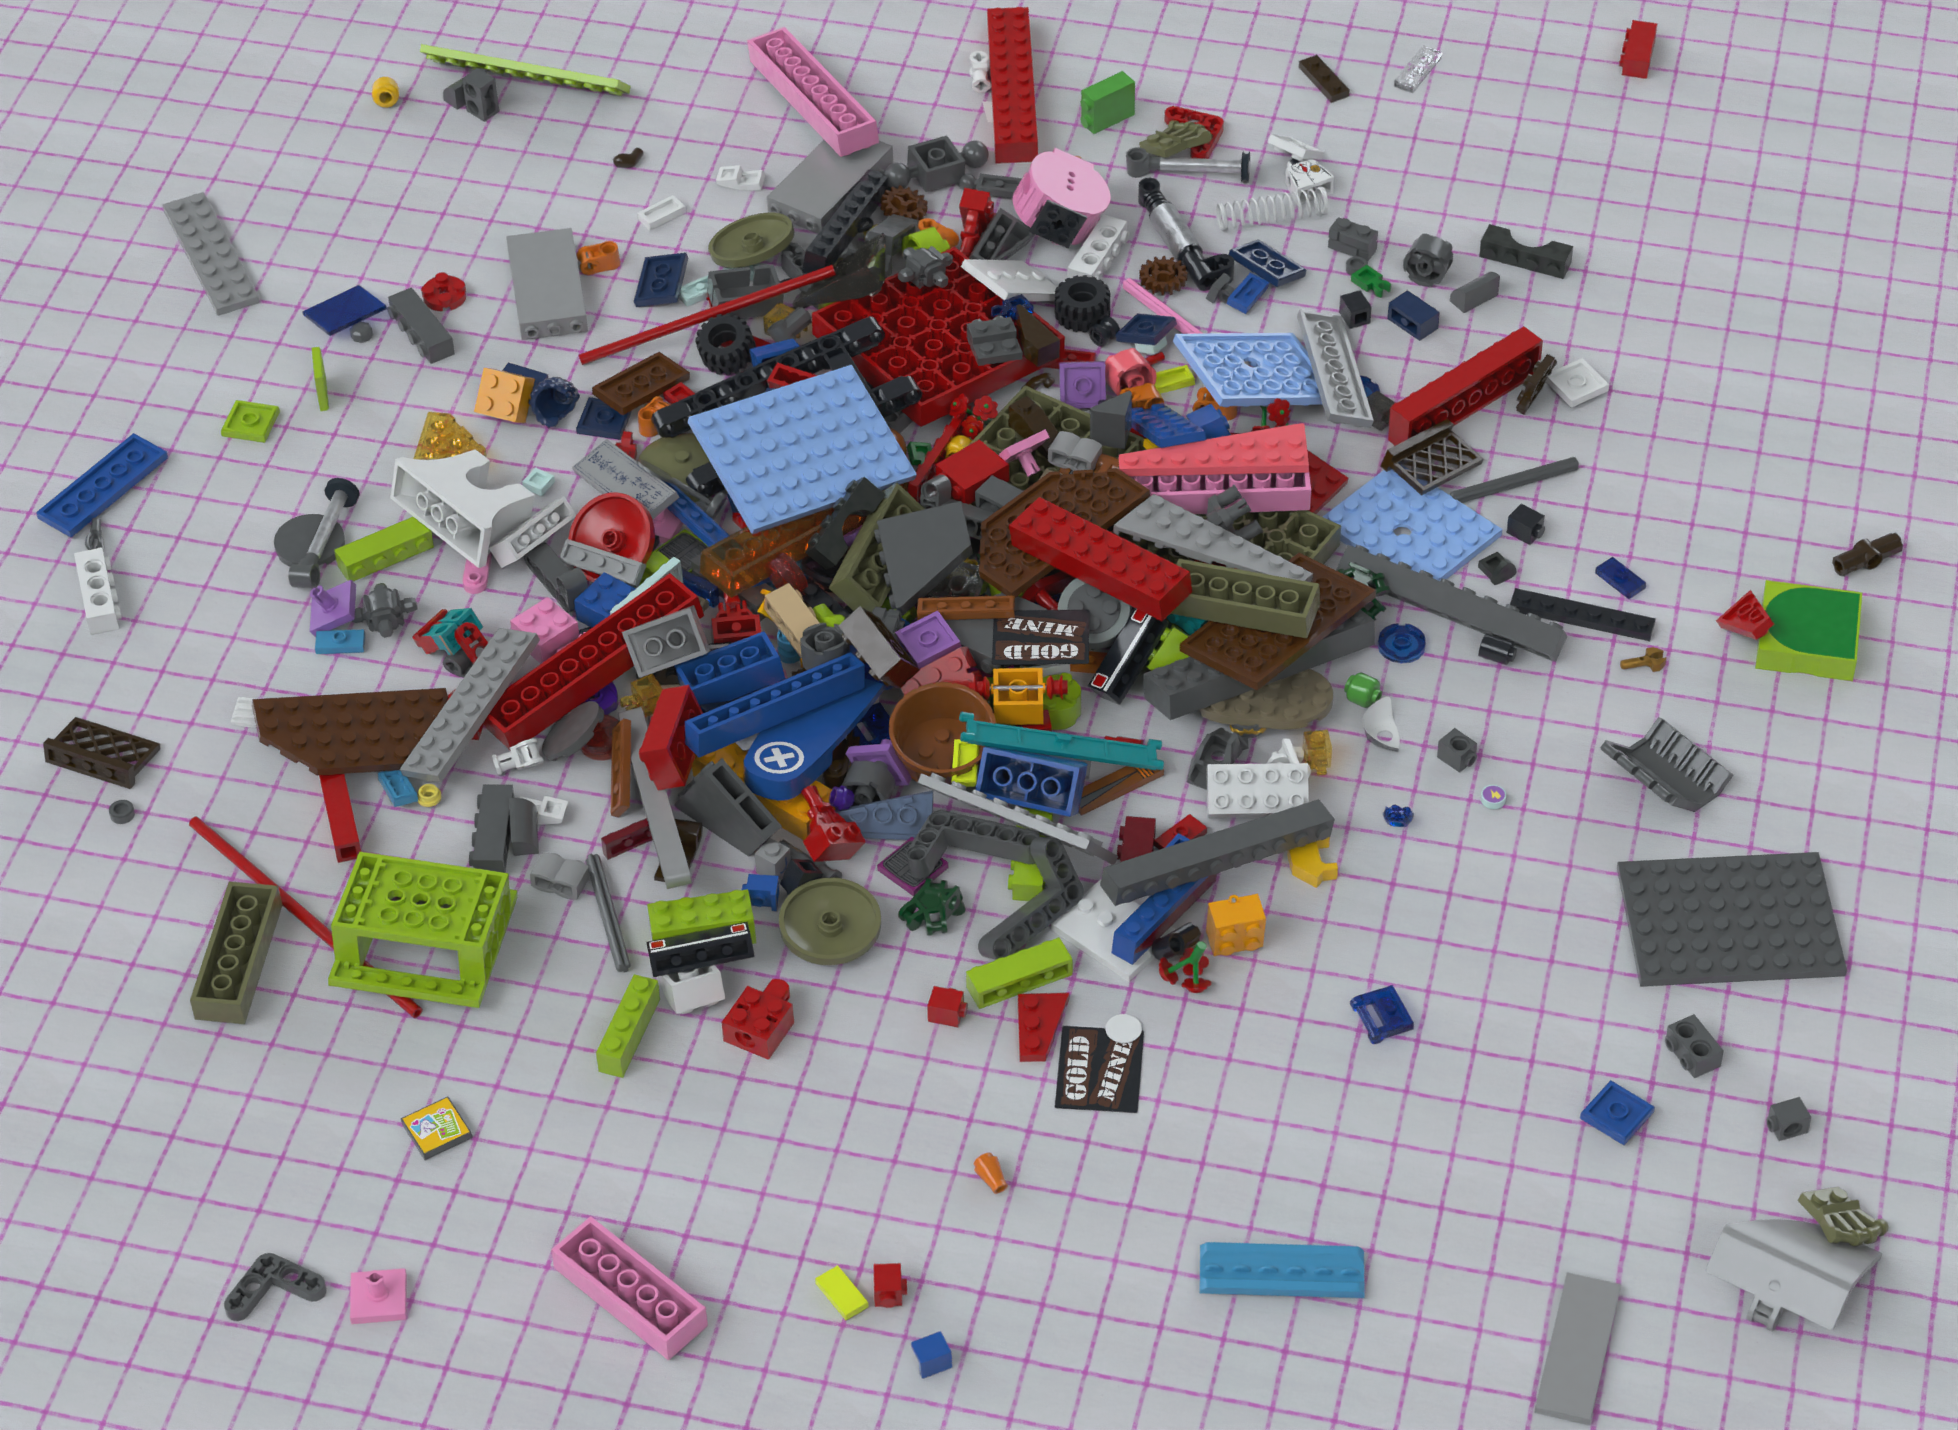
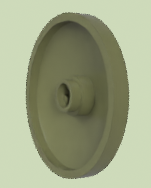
M771 212L754 214L736 220L722 228L711 239L708 250L712 261L719 266L727 268L750 266L770 259L784 250L793 240L795 231L790 218L786 215Z
M682 433L673 438H659L649 444L638 458L660 468L672 478L679 480L687 485L686 478L693 472V469L710 462L693 433ZM679 488L694 503L700 501L691 494Z
M821 878L799 886L788 895L780 909L779 929L781 938L787 948L799 958L819 965H839L861 957L872 948L880 934L881 912L874 896L863 886L841 878Z

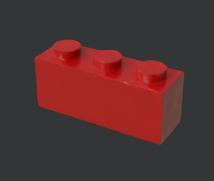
M1633 20L1631 28L1626 29V41L1623 43V54H1621L1619 66L1623 67L1622 76L1647 79L1658 23Z

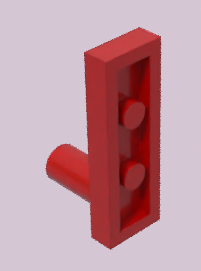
M1063 571L1044 577L1029 587L1022 598L1033 603L1037 602L1047 610H1058V603L1051 596L1063 592L1074 577Z

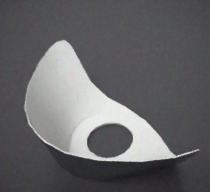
M1383 697L1372 704L1364 713L1363 726L1367 740L1374 745L1398 752L1400 736L1392 716L1390 697ZM1381 731H1388L1393 735V738L1388 742H1383L1378 739L1377 734Z

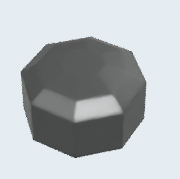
M360 321L354 323L350 328L351 338L359 343L369 341L373 335L372 327L367 322Z

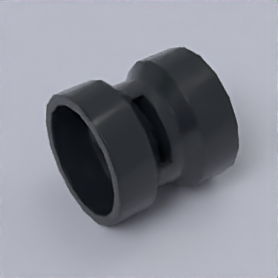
M1107 316L1100 321V324H1095L1089 328V336L1094 344L1102 347L1109 342V339L1116 337L1115 334L1120 328L1112 317Z

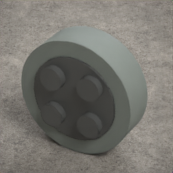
M1077 578L1064 589L1058 603V610L1090 611L1089 649H1101L1113 645L1132 614V606Z

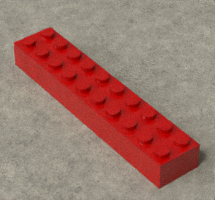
M1029 7L987 9V31L995 163L1032 162L1038 155V136Z
M669 573L507 687L484 720L485 728L509 750L510 747L520 742L532 739L634 666L622 632L693 605L699 619L704 617V613L698 596Z

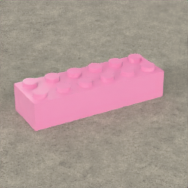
M591 1216L551 1249L554 1269L668 1361L708 1326L705 1306Z

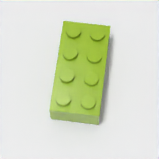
M748 889L733 890L719 894L710 893L705 896L691 898L683 897L677 900L657 901L647 904L652 941L748 922L752 944L757 943Z

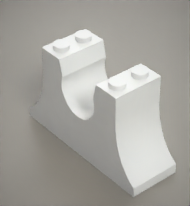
M474 449L443 459L418 460L406 457L395 459L390 499L476 567L481 568L486 566L487 556L491 552L489 548L532 516L535 495L520 483L506 485L495 490L486 489L490 460Z

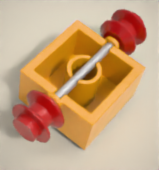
M1042 668L993 669V684L991 686L986 676L983 681H977L974 676L973 681H969V689L979 693L986 701L990 696V691L991 694H994L996 724H1043V693L1047 690V696L1050 700H1052L1054 695H1059L1063 700V695H1068V681L1063 680L1062 675L1059 680H1054L1052 675H1050L1045 685L1043 683Z

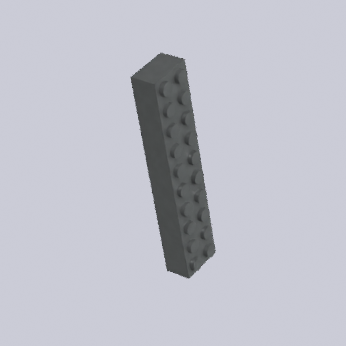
M1360 609L1265 685L1375 645V620ZM1192 657L1177 660L1174 663L1155 668L1143 674L1144 698L1169 720L1254 690Z

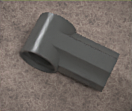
M798 307L785 319L772 324L767 331L775 343L792 338L796 340L795 336L812 323V317L803 307Z

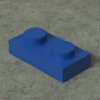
M1249 273L1228 297L1227 304L1246 314L1268 289L1269 282Z

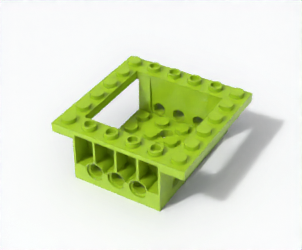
M359 852L331 924L335 961L328 977L329 986L480 1008L518 898L517 890L510 889L509 873ZM394 897H399V898H401V899L398 900V901H392V900H391V899H393ZM420 900H423L424 902H426V903L421 904V905L415 904V903H417V902L420 901ZM444 904L451 906L449 908H441ZM373 938L458 951L460 981L365 967L363 963Z

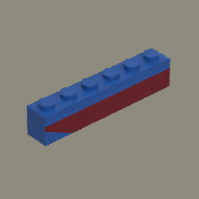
M1217 874L1149 896L1114 931L1111 953L1133 965L1152 946L1153 941L1160 938L1216 882Z

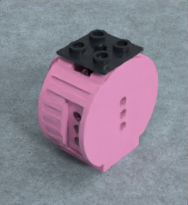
M1054 148L1053 152L1040 153L1033 159L1028 173H1025L1013 194L1015 211L1024 224L1030 226L1029 232L1065 248H1069L1071 244L1076 245L1086 241L1111 200L1108 185L1103 177L1094 170V164L1057 148Z

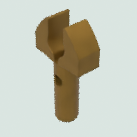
M1655 647L1646 648L1644 656L1621 660L1620 667L1624 670L1648 666L1652 672H1656L1664 668L1667 657L1663 658L1664 651Z

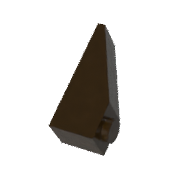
M1021 304L1017 305L1016 326L1026 359L1039 367L1059 358L1060 339Z
M1025 396L1009 405V426L1024 439L1046 429L1050 438L1039 446L1037 450L1048 459V449L1059 432L1042 408L1028 396Z

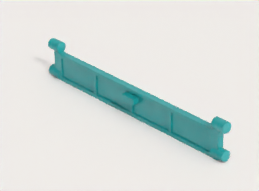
M960 712L959 721L966 722V732L961 733L960 740L968 744L1151 770H1163L1164 761L1157 760L1156 750H1161L1162 748L1161 740L1149 739L1147 745L975 721L974 713Z

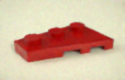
M1069 993L1018 994L1020 1062L1047 1060L1057 1027L1061 1023L1063 1011L1069 1001Z

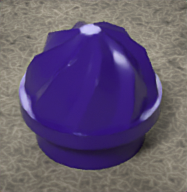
M846 786L833 787L829 803L839 811L849 809L854 803L853 792L846 788Z

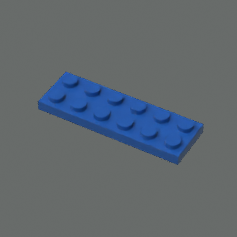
M1165 404L1151 405L1150 409L1144 410L1141 407L1132 408L1131 428L1160 448L1206 440L1204 430L1165 406Z
M133 433L36 512L37 518L72 538L89 524L93 518L100 515L168 459L167 451Z

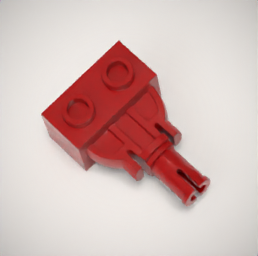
M964 188L959 204L964 231L960 233L962 244L959 251L969 258L974 246H976L981 238L982 232L984 233L996 213L993 210L994 202L991 201L990 192Z
M731 580V590L729 588V581L722 583L725 611L723 602H720L718 605L719 612L715 618H711L712 643L731 642L732 644L761 632L759 614L753 615L747 608L745 600H742V609L740 608L738 584L734 580Z
M815 785L807 786L802 790L801 794L810 807L807 815L810 819L809 828L811 833L803 843L813 862L849 860L866 843L856 822H846L843 817L835 812L830 803L824 802Z

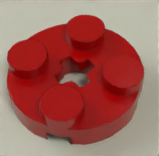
M445 272L437 273L434 278L428 280L421 288L424 303L434 311H443V308L450 307V310L456 309L466 300L465 282L455 276H448Z

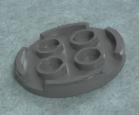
M301 515L290 519L278 529L274 537V547L281 562L290 567L292 564H298L301 559L305 558L324 515ZM336 522L318 565L324 563L328 565L336 559L334 550L345 545L344 531L338 522Z
M594 701L583 703L572 709L548 733L542 746L543 754L550 761H556L558 757L564 755L568 758L576 753L595 735L592 731L598 721H603L604 710Z

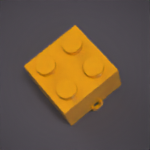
M484 367L474 412L516 423H525L530 406L528 401L529 399L531 400L530 394L533 390L535 379Z
M1258 894L1242 897L1231 895L1229 899L1208 903L1206 934L1213 956H1227L1234 952L1254 951L1263 947L1266 917Z

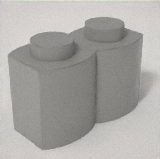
M1060 431L1048 449V462L1060 468H1070L1073 471L1094 470L1096 462L1102 454V445L1093 439L1080 438L1074 433Z
M542 853L530 873L531 886L535 889L547 893H555L571 900L578 899L589 880V866L580 860H565L556 853Z

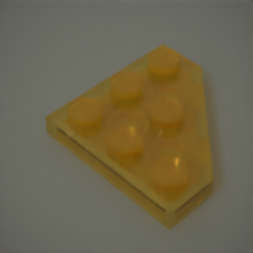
M428 412L413 459H443L474 449L486 457V449L481 444H478L473 439V436L463 426L461 427L450 413Z

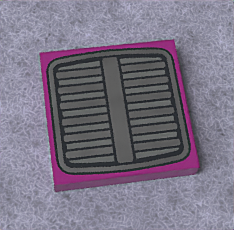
M913 837L877 865V870L909 894L915 896L925 884L927 878L935 880L949 866L948 862L941 857L929 876L921 879L913 877L910 873L906 852L915 839Z

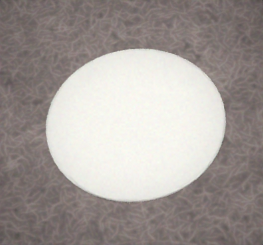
M1119 1014L1108 1020L1105 1030L1113 1041L1129 1043L1140 1036L1142 1026L1134 1016Z

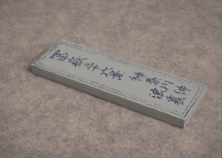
M608 439L572 467L578 476L601 494L618 492L637 499L648 509L652 519L679 498L675 490L659 478L642 469L636 463L637 461Z

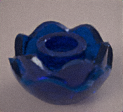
M1392 805L1390 807L1385 806L1383 817L1390 826L1406 827L1412 822L1414 813H1412L1413 811H1411L1410 807L1401 808L1398 805Z

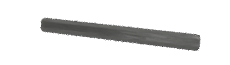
M1570 457L1452 491L1450 496L1464 503L1578 470L1579 462L1576 457Z
M589 854L586 864L589 866L590 879L614 964L618 972L623 971L625 973L629 970L628 968L631 964L602 862L598 854Z

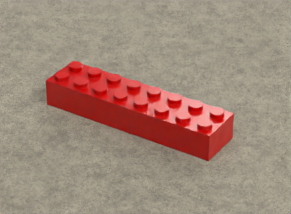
M1523 326L1517 331L1511 332L1502 340L1495 342L1484 351L1478 352L1474 357L1462 362L1451 371L1445 372L1441 377L1429 382L1418 391L1412 392L1403 400L1394 403L1390 407L1388 441L1396 446L1446 419L1450 420L1455 426L1524 383L1528 374H1534L1532 370L1538 360L1541 361L1543 340Z
M1041 497L1036 499L1009 525L1012 546L1160 621H1163L1192 593L1190 571Z

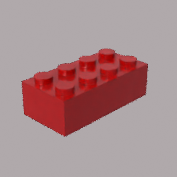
M690 685L662 689L653 716H651L648 730L645 733L644 741L639 749L640 760L644 762L649 778L654 782L658 790L685 786L696 756L685 744V721L699 716L703 712Z

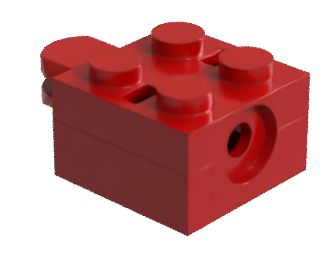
M772 979L763 992L747 986L722 1021L723 1041L769 1060L794 1024L793 1004L787 1002L790 998L788 983L782 979Z

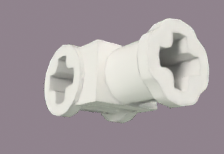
M975 51L970 55L972 67L969 74L973 81L972 89L977 93H985L991 87V83L988 80L987 67L989 57L983 51Z
M537 738L528 739L510 747V752L498 756L493 754L492 759L498 776L502 775L503 771L515 767L517 770L544 763V758L540 757L536 745L538 743ZM528 749L531 751L532 758H530Z

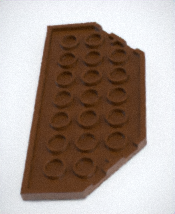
M1117 468L1107 469V472L1093 473V469L1074 470V474L1060 475V471L1049 472L981 522L980 578L1006 596L1013 595L1016 598L1055 569V567L1012 546L1009 525L1039 497L1107 530L1151 496L1150 490Z
M446 688L264 698L252 699V710L259 742L267 747L271 745L277 748L282 756L294 763L301 762L309 767L310 772L317 776L395 771L402 767L447 702L448 695Z

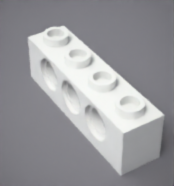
M1103 214L1068 266L1067 278H1073V276L1077 275L1079 277L1088 275V277L1093 276L1097 277V280H1102L1104 272L1110 269L1113 258L1119 255L1121 246L1128 241L1127 221Z
M562 497L546 505L489 549L501 568L517 561L575 518L576 514L566 498Z
M102 547L74 553L90 634L119 629L117 619H122L119 605H114V603L118 602L116 588L111 589L112 586H115L113 573H108L107 571L112 570L109 556L104 557Z

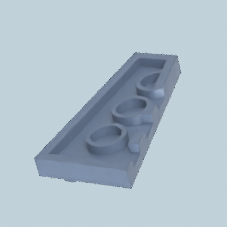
M933 790L852 806L841 811L835 810V812L843 817L846 822H856L864 838L908 840L911 837L915 838L929 815L933 813Z

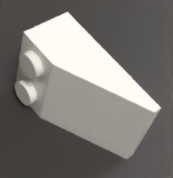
M715 965L656 977L668 1004L676 1014L690 1013L695 1008L701 1006H713L718 1001L725 999L721 973Z

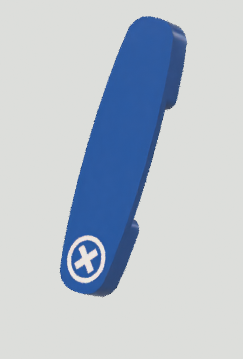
M901 618L902 621H905V627L911 624L909 621ZM852 645L850 646V652L856 656L855 652L857 649ZM866 662L864 664L865 681L863 689L761 731L744 758V784L752 793L767 799L780 801L797 797L804 788L810 786L831 765L833 750L864 717L882 692L892 689L893 686H886L881 680L877 681L869 673L871 667Z

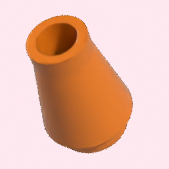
M989 1152L982 1154L974 1161V1171L992 1189L994 1194L1001 1193L1008 1187L996 1156Z

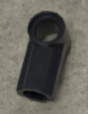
M1189 922L1164 937L1155 939L1152 943L1154 957L1160 961L1162 957L1170 959L1182 955L1186 948H1190L1200 941L1201 932L1198 926Z

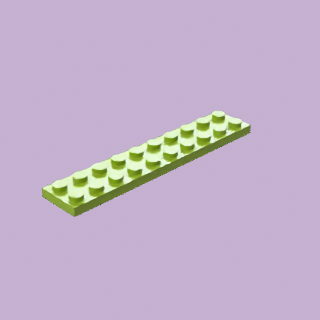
M425 44L420 46V53L425 54L426 59L440 64L447 62L457 67H472L474 70L482 68L496 74L504 75V73H507L517 78L525 76L539 82H543L544 78V80L550 81L552 84L563 85L564 82V84L570 85L573 88L582 89V87L600 93L603 90L616 96H622V93H630L631 85L619 79Z

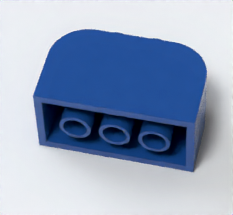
M985 746L983 747L975 790L986 794V799L993 800L995 797L1009 804L1071 817L1079 813L1088 764L1066 757Z

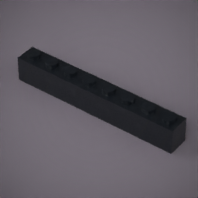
M867 170L806 249L802 273L807 274L835 264L857 235L859 229L864 226L880 205L882 195H884L888 176L881 174L879 171Z

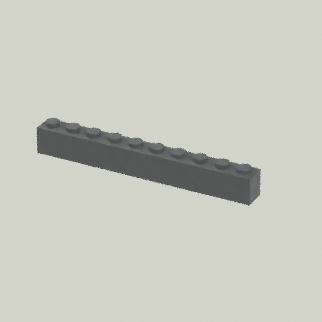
M1348 545L1336 571L1342 568L1346 570L1350 568L1348 566L1349 562H1356L1357 565L1367 568L1376 574L1383 573L1385 576L1384 583L1390 588V592L1386 595L1483 634L1493 635L1514 642V646L1553 662L1557 661L1568 637L1563 630V626L1555 622L1544 623L1535 614L1528 613V615L1519 613L1520 610L1512 605L1506 604L1504 607L1497 604L1498 601L1492 597L1484 596V598L1476 596V592L1469 588L1463 587L1461 590L1454 587L1455 584L1443 578L1441 581L1433 579V575L1426 571L1420 570L1418 573L1411 570L1412 567L1406 563H1393L1389 557L1377 553V556L1370 554L1367 548L1356 545V547ZM1369 584V587L1377 589L1375 584Z
M1317 799L1104 867L1100 886L1115 906L1130 903L1133 900L1151 896L1163 890L1173 889L1188 882H1194L1210 875L1219 874L1225 870L1238 868L1253 861H1260L1263 858L1281 854L1290 849L1303 847L1318 840H1324L1331 836L1335 819L1323 803Z

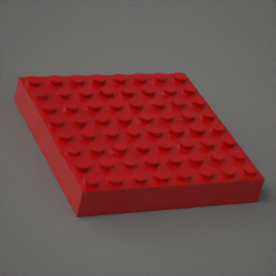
M956 247L942 252H948L953 256V263L947 266L945 270V275L948 277V285L941 288L933 285L931 287L922 286L919 289L910 281L901 282L898 279L897 273L812 313V334L816 338L835 332L866 317L876 318L885 333L884 339L877 347L852 357V360L863 378L874 388L900 376L913 377L922 391V398L916 404L901 411L920 427L949 414L952 401L962 393L969 398L968 404L976 399H980L1064 358L1065 336L1022 301H1004L961 267L963 261L969 258ZM1021 304L1060 339V357L1039 367L1030 360H1027L1024 353H1022V359L978 366L967 340V324L976 319L988 321L993 320L997 316L1011 317L1017 330L1018 343L1023 352L1016 326V306Z

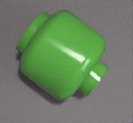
M1360 672L1356 675H1351L1345 684L1344 692L1347 699L1363 708H1368L1381 699L1380 682L1365 673Z

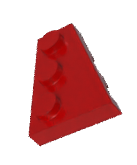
M1751 590L1716 620L1721 628L1756 640L1765 636L1768 633V629L1774 625Z

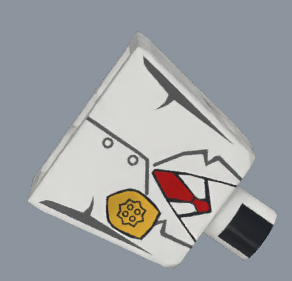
M1293 158L1287 164L1285 183L1290 194L1292 191L1299 194L1300 190L1305 191L1307 194L1310 188L1315 192L1318 187H1324L1327 195L1333 194L1334 176L1314 159L1300 162ZM1309 191V202L1314 200L1312 191ZM1303 192L1300 194L1301 204L1306 203V197ZM1293 193L1292 198L1298 206L1297 196Z

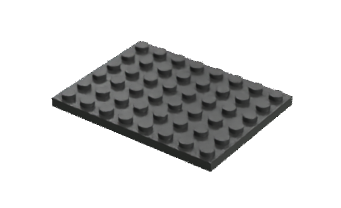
M1819 852L1623 861L1617 863V872L1640 987L1846 976L1847 967Z

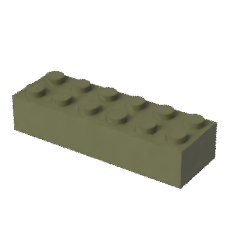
M898 483L882 491L885 494L884 498L875 511L867 515L829 586V589L853 611L861 606L872 613L873 608L882 607L892 588L887 587L884 573H888L887 565L882 566L879 552L883 551L882 543L877 544L874 530L879 529L877 521L925 510Z
M1183 559L1178 560L1176 565L1190 571L1192 593L1170 614L1296 637H1308L1320 606V587L1318 583Z
M228 882L190 998L195 1020L236 1024L246 1023L282 909L278 886Z

